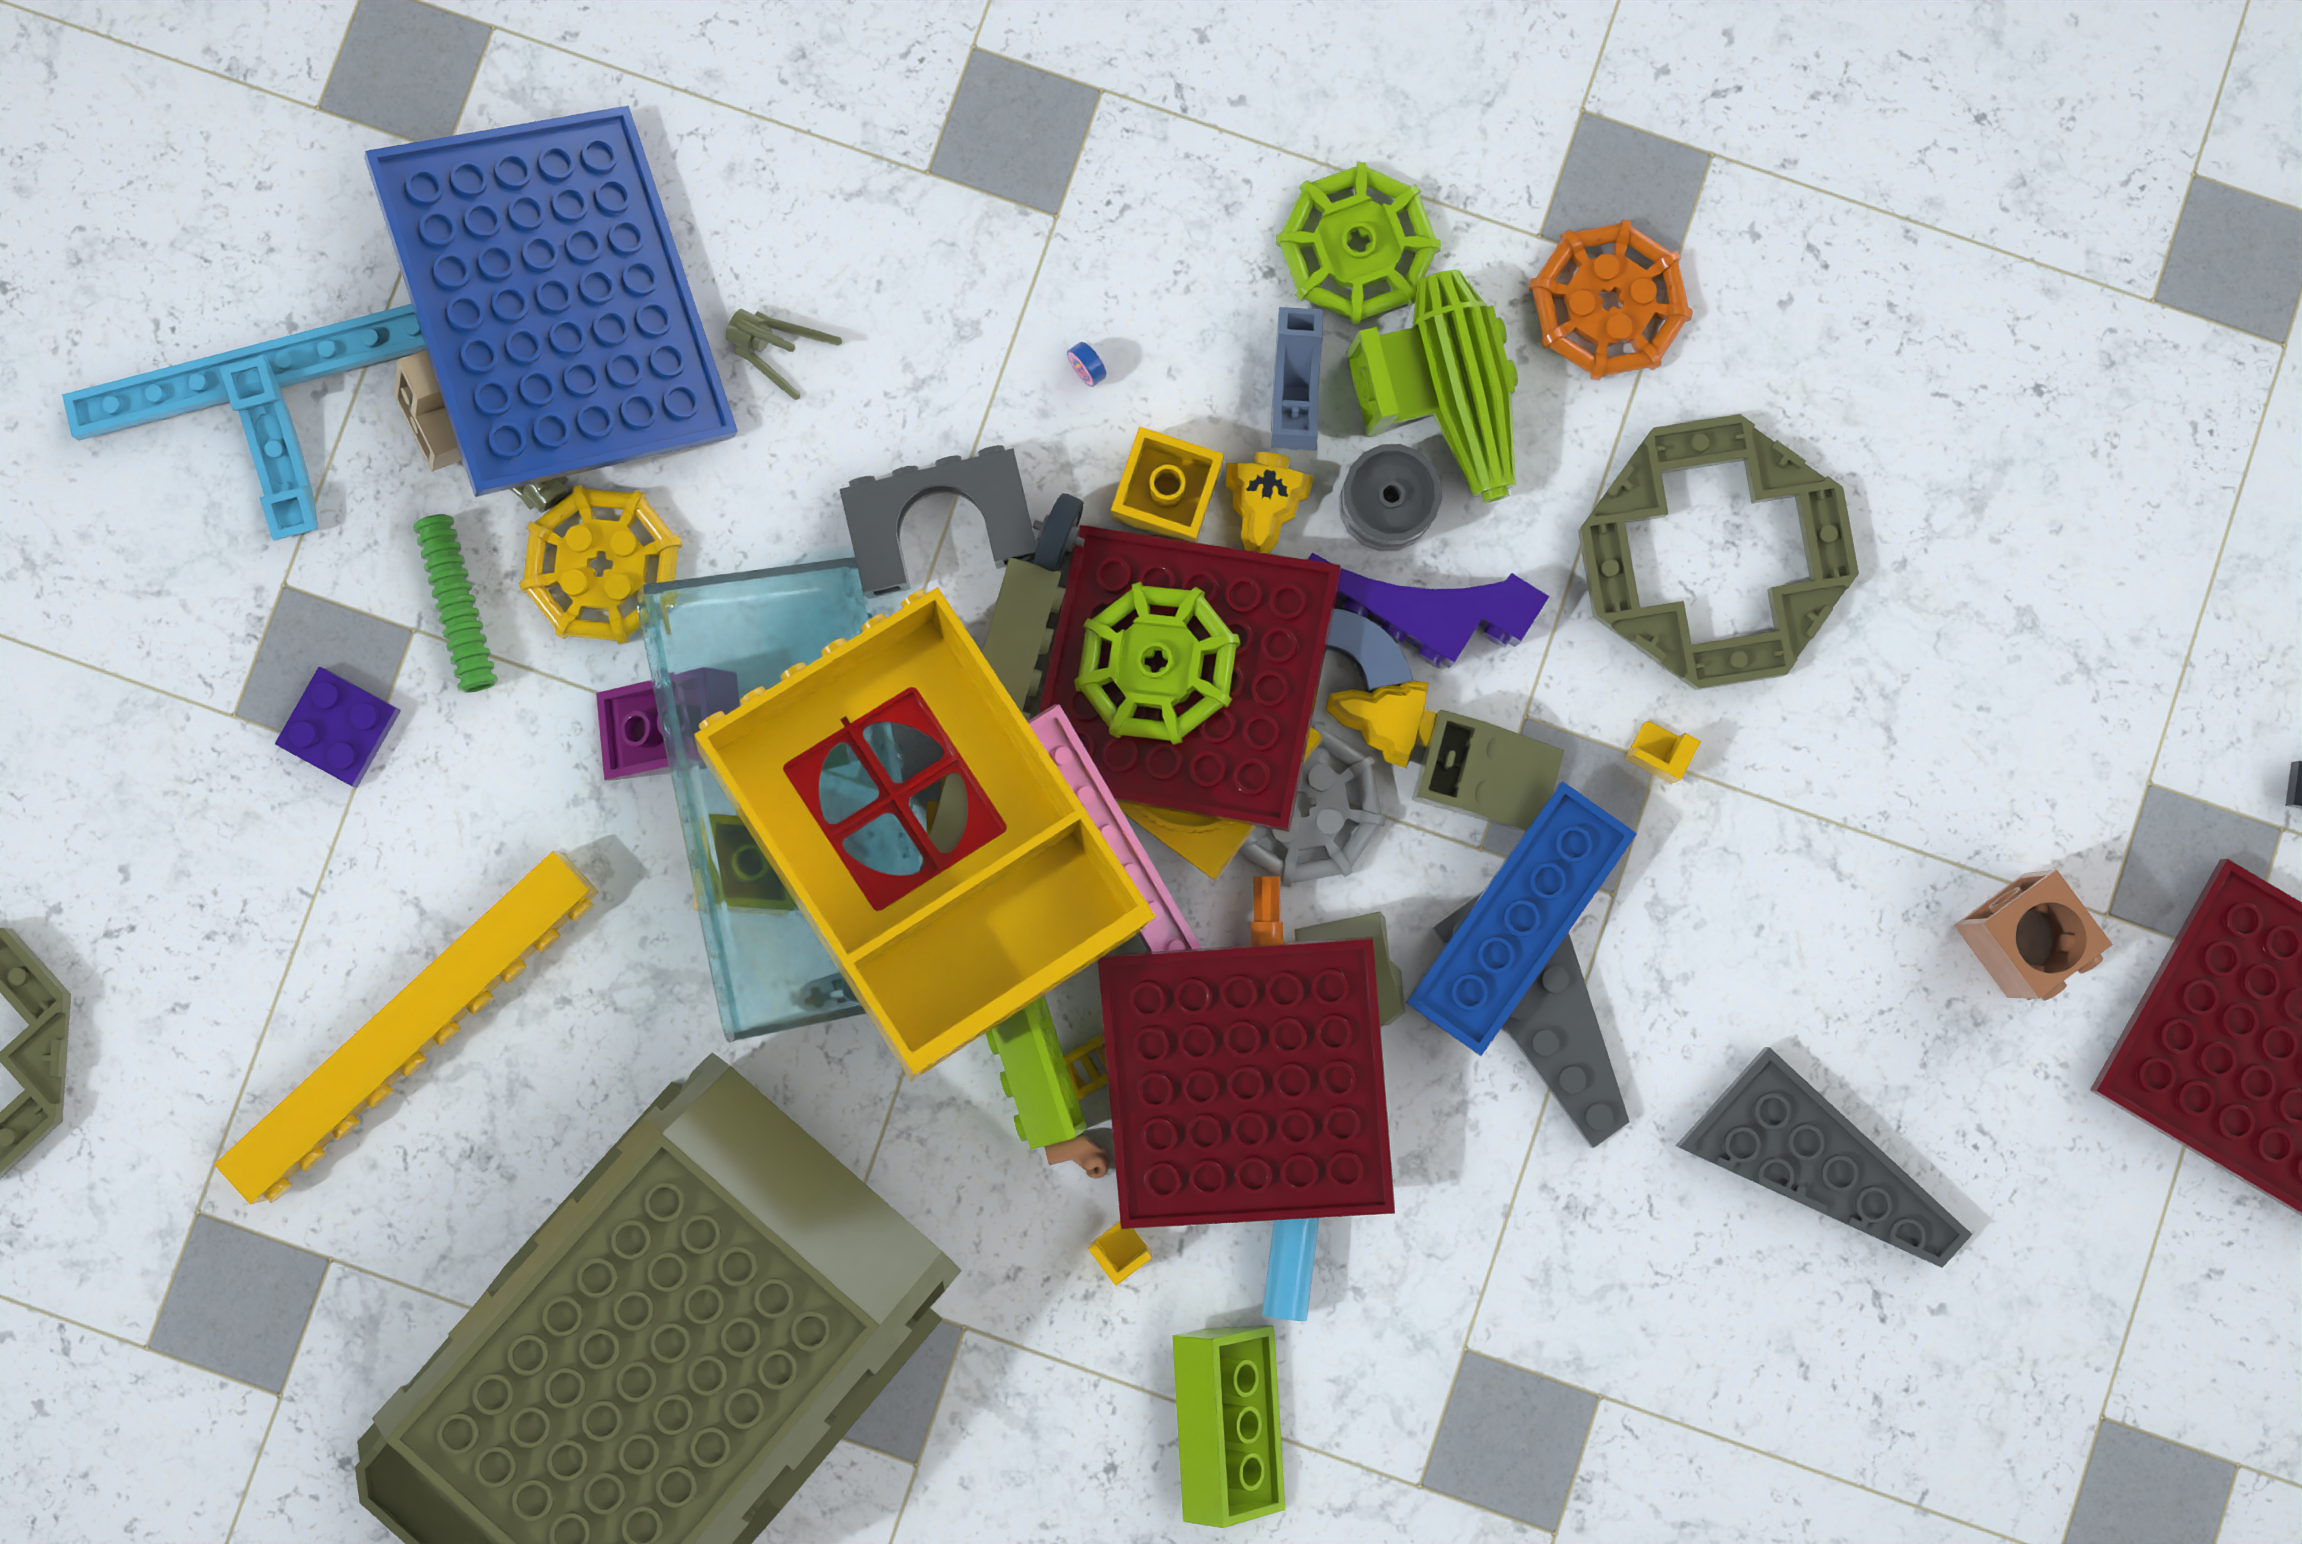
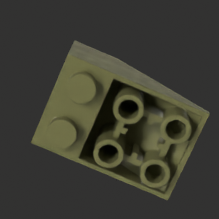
M1441 709L1436 713L1429 743L1425 748L1412 801L1525 832L1554 791L1564 750L1488 722Z

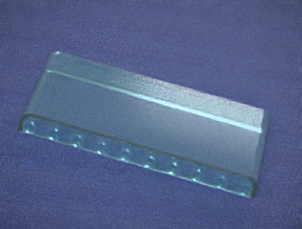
M855 557L644 584L638 591L637 607L719 1017L723 1033L729 1043L867 1014L699 755L694 734L700 731L698 725L710 715L719 711H723L725 715L741 706L740 699L750 691L760 686H764L768 690L782 681L780 676L788 668L799 662H805L808 666L822 657L821 650L831 642L841 637L849 641L862 633L861 626L873 618V615L866 611L863 597L865 594L862 590ZM875 723L868 726L863 732L865 740L890 778L896 783H902L900 769L903 767V753L900 744L894 742L891 729L893 723ZM839 744L830 751L824 762L819 781V799L823 817L828 823L836 824L873 802L879 795L877 787L852 749L846 744ZM912 798L909 800L911 810L913 808ZM892 814L882 815L847 837L843 842V847L849 855L871 869L893 875H911L920 871L921 866L918 857L920 853L897 818Z

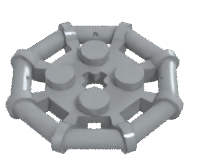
M1316 722L1314 726H1311L1322 735L1323 739L1303 764L1298 792H1305L1307 798H1314L1315 806L1309 809V816L1301 817L1299 810H1294L1290 832L1259 826L1254 829L1238 850V852L1274 877L1279 876L1281 886L1290 887L1291 883L1341 874L1344 877L1353 873L1351 868L1379 827L1385 826L1386 817L1382 816L1373 764L1376 763L1371 755L1365 756L1324 727L1325 723ZM1321 747L1350 767L1342 774H1337L1330 766L1317 760ZM1356 777L1363 810H1351L1349 808L1345 783ZM1346 820L1360 823L1341 851L1332 841L1341 830ZM1265 834L1280 842L1288 849L1284 861L1256 842ZM1324 846L1329 859L1297 864L1298 851Z

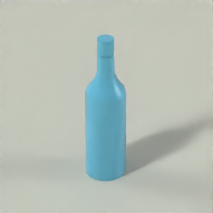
M1319 1218L1273 1221L1262 1315L1285 1320L1307 1321Z

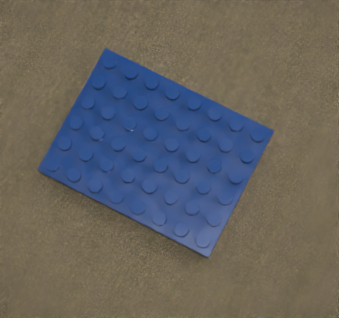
M629 105L365 151L364 159L475 497L736 436L738 430Z

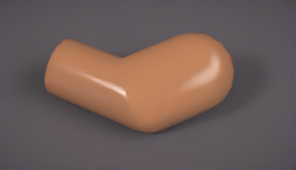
M1079 1135L1067 1141L1044 1146L1049 1165L1073 1160L1087 1171L1086 1174L1094 1179L1104 1177L1109 1170L1110 1157L1102 1146L1086 1135Z

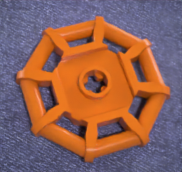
M1624 219L1618 224L1576 232L1568 229L1560 235L1561 241L1537 277L1530 279L1529 290L1534 295L1543 337L1540 343L1544 349L1551 348L1591 374L1590 379L1598 381L1603 376L1644 368L1655 370L1661 366V358L1685 322L1691 321L1693 310L1688 307L1679 260L1681 256L1677 251H1669L1631 226V221ZM1614 242L1612 254H1601L1597 258L1589 259L1584 249ZM1627 246L1635 249L1655 263L1648 270H1645L1624 256ZM1571 259L1579 269L1568 285L1556 282V278L1568 260ZM1662 274L1669 304L1657 303L1656 300L1657 288L1652 280L1660 277ZM1613 291L1618 295L1617 300L1621 303V308L1613 306L1607 311L1601 307L1604 300L1599 294L1601 292L1610 293ZM1552 298L1563 299L1564 306L1565 304L1567 306L1568 322L1559 326ZM1652 317L1666 320L1651 343L1641 334ZM1572 332H1575L1596 346L1594 353L1591 354L1567 337ZM1631 343L1635 353L1607 358V347H1611L1613 344Z

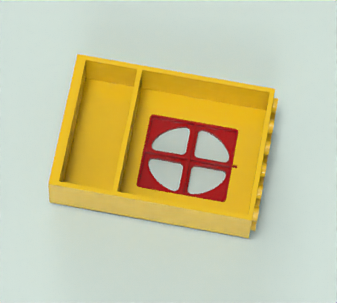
M938 587L928 593L924 589L912 593L901 602L902 609L889 617H886L884 613L874 616L861 626L862 633L849 641L841 637L831 642L821 650V658L808 666L805 662L793 665L781 674V682L768 690L764 686L755 688L740 699V707L726 715L723 711L710 715L698 725L700 731L694 734L699 755L911 1082L1143 931L1156 918V915ZM875 723L905 725L932 738L942 747L944 755L940 760L905 782L896 783L890 778L865 740L863 732L864 729ZM839 744H846L852 749L877 787L879 795L873 802L839 823L830 824L824 819L820 806V775L830 751ZM957 773L963 779L967 793V822L959 844L952 851L941 853L937 850L910 809L909 800L946 775ZM892 814L897 818L922 856L924 867L919 872L911 875H893L879 872L863 865L849 855L843 847V842L847 837L882 815Z

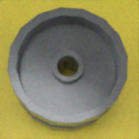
M1402 444L1379 445L1363 452L1350 466L1339 495L1340 517L1347 532L1361 545L1377 551H1399L1416 543L1436 518L1442 501L1441 480L1433 463L1419 450ZM1388 493H1392L1397 498L1394 503H1390L1384 497Z

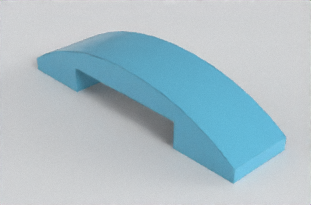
M262 355L219 367L232 410L238 411L264 493V496L260 497V501L273 541L317 530L318 521L315 502L302 449L285 399L266 356Z

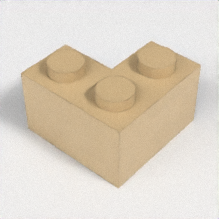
M427 349L398 359L393 395L431 471L462 461Z

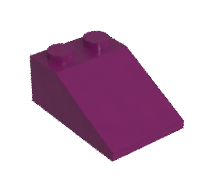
M700 668L597 692L604 780L611 781L708 769L698 753L694 734L700 731L698 725L710 715L719 711H723L726 715L739 707L736 673Z

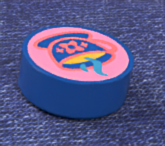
M1079 342L1067 351L1072 367L1088 386L1094 387L1106 378L1104 364L1087 343Z

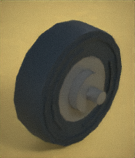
M1062 493L1056 500L1050 515H1046L1043 522L1034 521L1032 528L1039 530L1037 537L1039 543L1034 558L1035 565L1049 571H1058L1067 553H1071L1075 545L1083 547L1085 539L1078 537L1080 532L1078 525L1084 504L1081 499Z

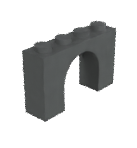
M1003 445L991 446L978 451V457L962 460L959 455L948 456L935 461V467L918 470V466H905L893 470L892 477L875 480L874 476L858 477L849 481L850 487L839 489L862 590L868 599L911 589L900 542L901 526L906 514L918 501L934 494H955L969 500L979 509L985 520L997 569L1007 567L1009 557L1025 562L1034 560L1037 545L1014 448L1005 450Z

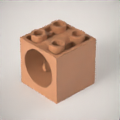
M2058 870L2024 873L1954 925L2007 998H2026L2027 1000L2042 998L2044 1001L2051 999L2067 987L2064 980L2076 971L2082 974L2096 967L2104 959L2101 953L2113 945ZM2028 910L2040 913L2046 919L2052 931V949L2048 958L2041 966L2029 965L2020 955L2016 944L2018 923Z

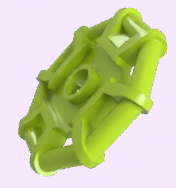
M1357 162L1355 167L1313 182L1304 181L1299 186L1301 192L1282 232L1276 235V245L1282 249L1297 289L1295 296L1301 302L1307 300L1351 320V324L1360 325L1361 320L1402 305L1412 306L1415 303L1418 282L1425 278L1435 254L1441 251V241L1435 237L1420 198L1422 191L1415 184L1411 187L1367 167L1366 162ZM1354 186L1355 195L1334 203H1331L1327 198L1329 194ZM1370 187L1395 200L1391 205L1385 203L1380 205L1372 201V197L1366 195V189ZM1312 207L1323 213L1314 233L1302 231ZM1405 210L1407 211L1416 236L1405 237L1397 215ZM1353 232H1358L1361 238L1369 237L1371 242L1365 246L1364 252H1358L1356 249H1351L1348 246V243L1352 240L1351 234ZM1313 247L1320 269L1311 276L1300 248ZM1403 251L1414 252L1416 256L1404 278L1395 268ZM1327 278L1332 279L1338 286L1352 288L1351 298L1348 300L1322 288L1321 285ZM1386 280L1393 289L1363 301V288Z
M1141 582L1132 584L1130 591L1095 618H1087L1083 625L1086 632L1079 676L1074 680L1076 690L1083 692L1108 725L1109 734L1116 738L1126 735L1170 740L1174 745L1181 743L1182 737L1221 707L1229 706L1232 701L1229 693L1236 648L1240 646L1238 634H1232L1204 598V591L1196 587L1192 590L1143 586ZM1149 604L1179 607L1175 617L1150 614ZM1133 610H1137L1139 617L1133 621L1134 624L1126 631L1122 629L1116 633L1111 629L1112 626ZM1195 615L1212 637L1199 642L1186 626L1187 623ZM1103 640L1112 644L1109 666L1105 669H1098ZM1155 651H1162V656L1165 660H1168L1166 667H1161L1159 672L1152 673L1151 667L1145 665V659L1153 658ZM1216 653L1213 683L1211 684L1201 679L1204 655ZM1114 681L1126 696V699L1119 708L1114 705L1102 689L1103 685ZM1194 690L1204 696L1201 701L1180 717H1177L1173 706L1186 701ZM1137 706L1162 709L1164 721L1133 718Z

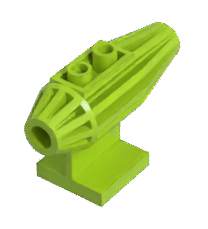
M1460 270L1438 272L1418 282L1412 328L1379 335L1377 327L1361 330L1346 351V357L1367 437L1383 434L1391 424L1434 415L1472 496H1482L1483 502L1489 503L1509 497L1508 489L1516 486L1512 394L1515 392L1514 386L1518 384V375L1514 362L1507 360L1503 344L1507 341V333L1502 318H1496L1494 306H1487Z

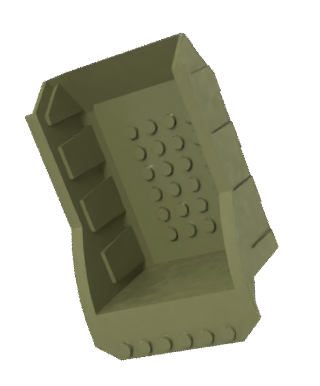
M712 1052L692 1071L681 1089L671 1082L503 1267L479 1300L449 1332L448 1338L408 1384L401 1386L373 1416L372 1420L374 1423L357 1441L360 1462L355 1466L359 1503L405 1544H752L942 1321V1318L930 1307L946 1291L962 1270L942 1250L734 1068Z

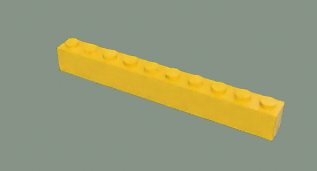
M552 851L226 1152L214 1166L250 1205L266 1200L273 1203L291 1188L292 1183L289 1179L300 1169L305 1172L315 1166L326 1155L322 1148L334 1137L337 1140H341L360 1123L356 1117L368 1106L372 1109L376 1108L393 1093L394 1090L390 1087L391 1084L402 1074L407 1078L421 1068L427 1061L424 1054L436 1043L442 1046L451 1040L461 1029L457 1024L469 1012L472 1015H476L494 999L491 992L502 981L506 984L514 981L526 970L527 965L524 961L536 950L542 953L550 948L561 936L557 930L569 919L576 922L587 914L594 906L591 899L599 891L564 853Z

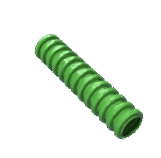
M446 514L431 515L418 520L414 524L413 529L414 532L420 534L417 538L418 545L424 548L420 553L421 558L427 560L424 569L426 572L431 573V576L428 577V583L435 588L431 594L434 599H438V603L435 605L436 611L442 613V616L439 617V623L446 627L442 632L443 637L449 639L446 648L447 651L453 652L450 662L457 667L453 672L454 677L460 678L461 681L457 684V688L465 693L481 691L494 686L498 681V677L491 673L495 666L487 658L491 652L489 648L484 647V644L487 642L486 635L480 633L483 629V623L476 619L480 615L479 609L473 608L476 598L474 595L469 594V591L472 590V584L465 579L469 573L467 569L462 568V565L465 563L464 556L458 554L461 551V544L454 540L458 536L457 530L451 529L454 519Z

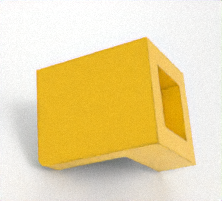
M1646 721L1642 724L1624 759L1673 784L1681 781L1701 741L1687 733L1677 736L1650 721Z
M1120 1220L1090 1242L1088 1247L1090 1253L1115 1286L1152 1259V1251L1135 1228L1121 1229Z

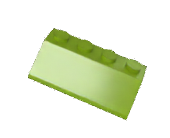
M1043 995L986 1033L993 1055L1000 1054L1005 1071L1000 1072V1080L1007 1098L1014 1097L1019 1114L1014 1115V1123L1018 1136L1022 1142L1028 1140L1030 1150L1076 1138L1088 1129L1071 1081L1068 1065L1065 1062L1064 1053L1045 995Z
M1274 1326L1209 1328L1172 1335L1183 1522L1226 1528L1286 1510Z

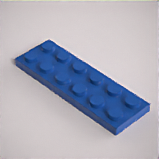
M1564 781L1560 782L1405 1003L1474 1053L1482 1056L1637 833Z

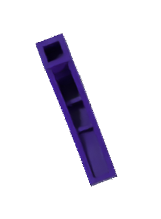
M1313 552L1307 559L1312 561L1331 563L1326 559L1314 554ZM1343 568L1337 598L1344 602L1342 608L1345 611L1365 618L1368 617L1380 624L1381 628L1397 644L1402 645L1404 640L1419 649L1418 657L1436 668H1440L1442 664L1450 668L1455 663L1478 625L1485 629L1483 635L1501 647H1506L1507 644L1516 647L1523 640L1550 597L1513 573L1505 581L1456 589H1426L1399 586L1370 579Z

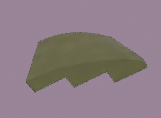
M1380 911L1294 929L1296 942L1373 936L1381 1027L1390 1025L1406 1013L1401 970L1390 960L1386 921Z

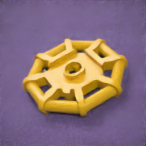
M583 484L574 486L572 493L535 522L530 521L526 529L529 530L524 575L523 580L519 582L521 592L529 595L556 629L555 635L562 639L570 636L617 641L618 645L628 643V638L665 608L673 607L676 601L673 598L678 550L683 545L680 536H675L647 502L645 493L639 490L630 493L585 488ZM593 506L623 509L619 521L595 519ZM579 510L583 519L582 523L572 526L563 538L553 532L555 528ZM639 519L656 541L643 546L630 528ZM546 542H548L550 545L557 547L554 573L542 574ZM599 554H605L606 559L613 562L612 569L604 570L603 576L597 577L596 570L591 568V562L597 559ZM660 556L656 587L646 583L649 558ZM557 585L561 586V589L573 601L567 611H563L547 589ZM641 592L649 597L647 601L624 618L621 608L626 605L625 602L632 596L636 597ZM585 609L608 611L610 623L581 620Z

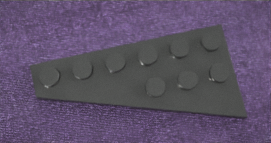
M1482 892L1432 927L1444 946ZM1568 932L1503 1027L1591 1148H1595L1630 1121Z
M1770 1047L1763 1048L1676 1144V1147L1941 1268L1947 1264L1973 1235Z

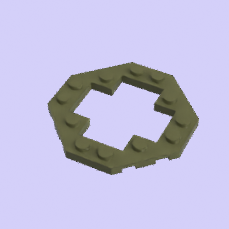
M1741 414L1652 428L1578 530L1593 618L1694 690L1787 675L1808 642L1814 638L1831 614L1835 604L1859 574L1843 486L1829 476L1824 477L1805 464V459L1778 440L1775 442L1754 428L1755 424ZM1744 461L1752 504L1795 497L1810 581L1771 587L1767 590L1775 632L1691 644L1684 601L1640 608L1625 523L1663 518L1668 515L1662 473Z
M0 928V993L29 1026L0 1051L1 1064L25 1089L0 1112V1179L63 1122L71 993L12 928Z

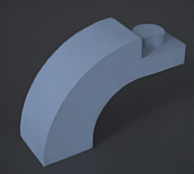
M1279 307L1272 392L1271 448L1316 450L1318 438L1319 373L1323 341V310Z
M1334 609L1326 650L1344 656L1356 667L1362 678L1365 692L1372 693L1380 687L1401 686V684L1413 681L1412 673L1404 654L1396 642L1381 627L1358 614Z

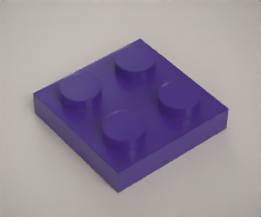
M319 666L277 738L275 745L344 783L357 788L401 710Z

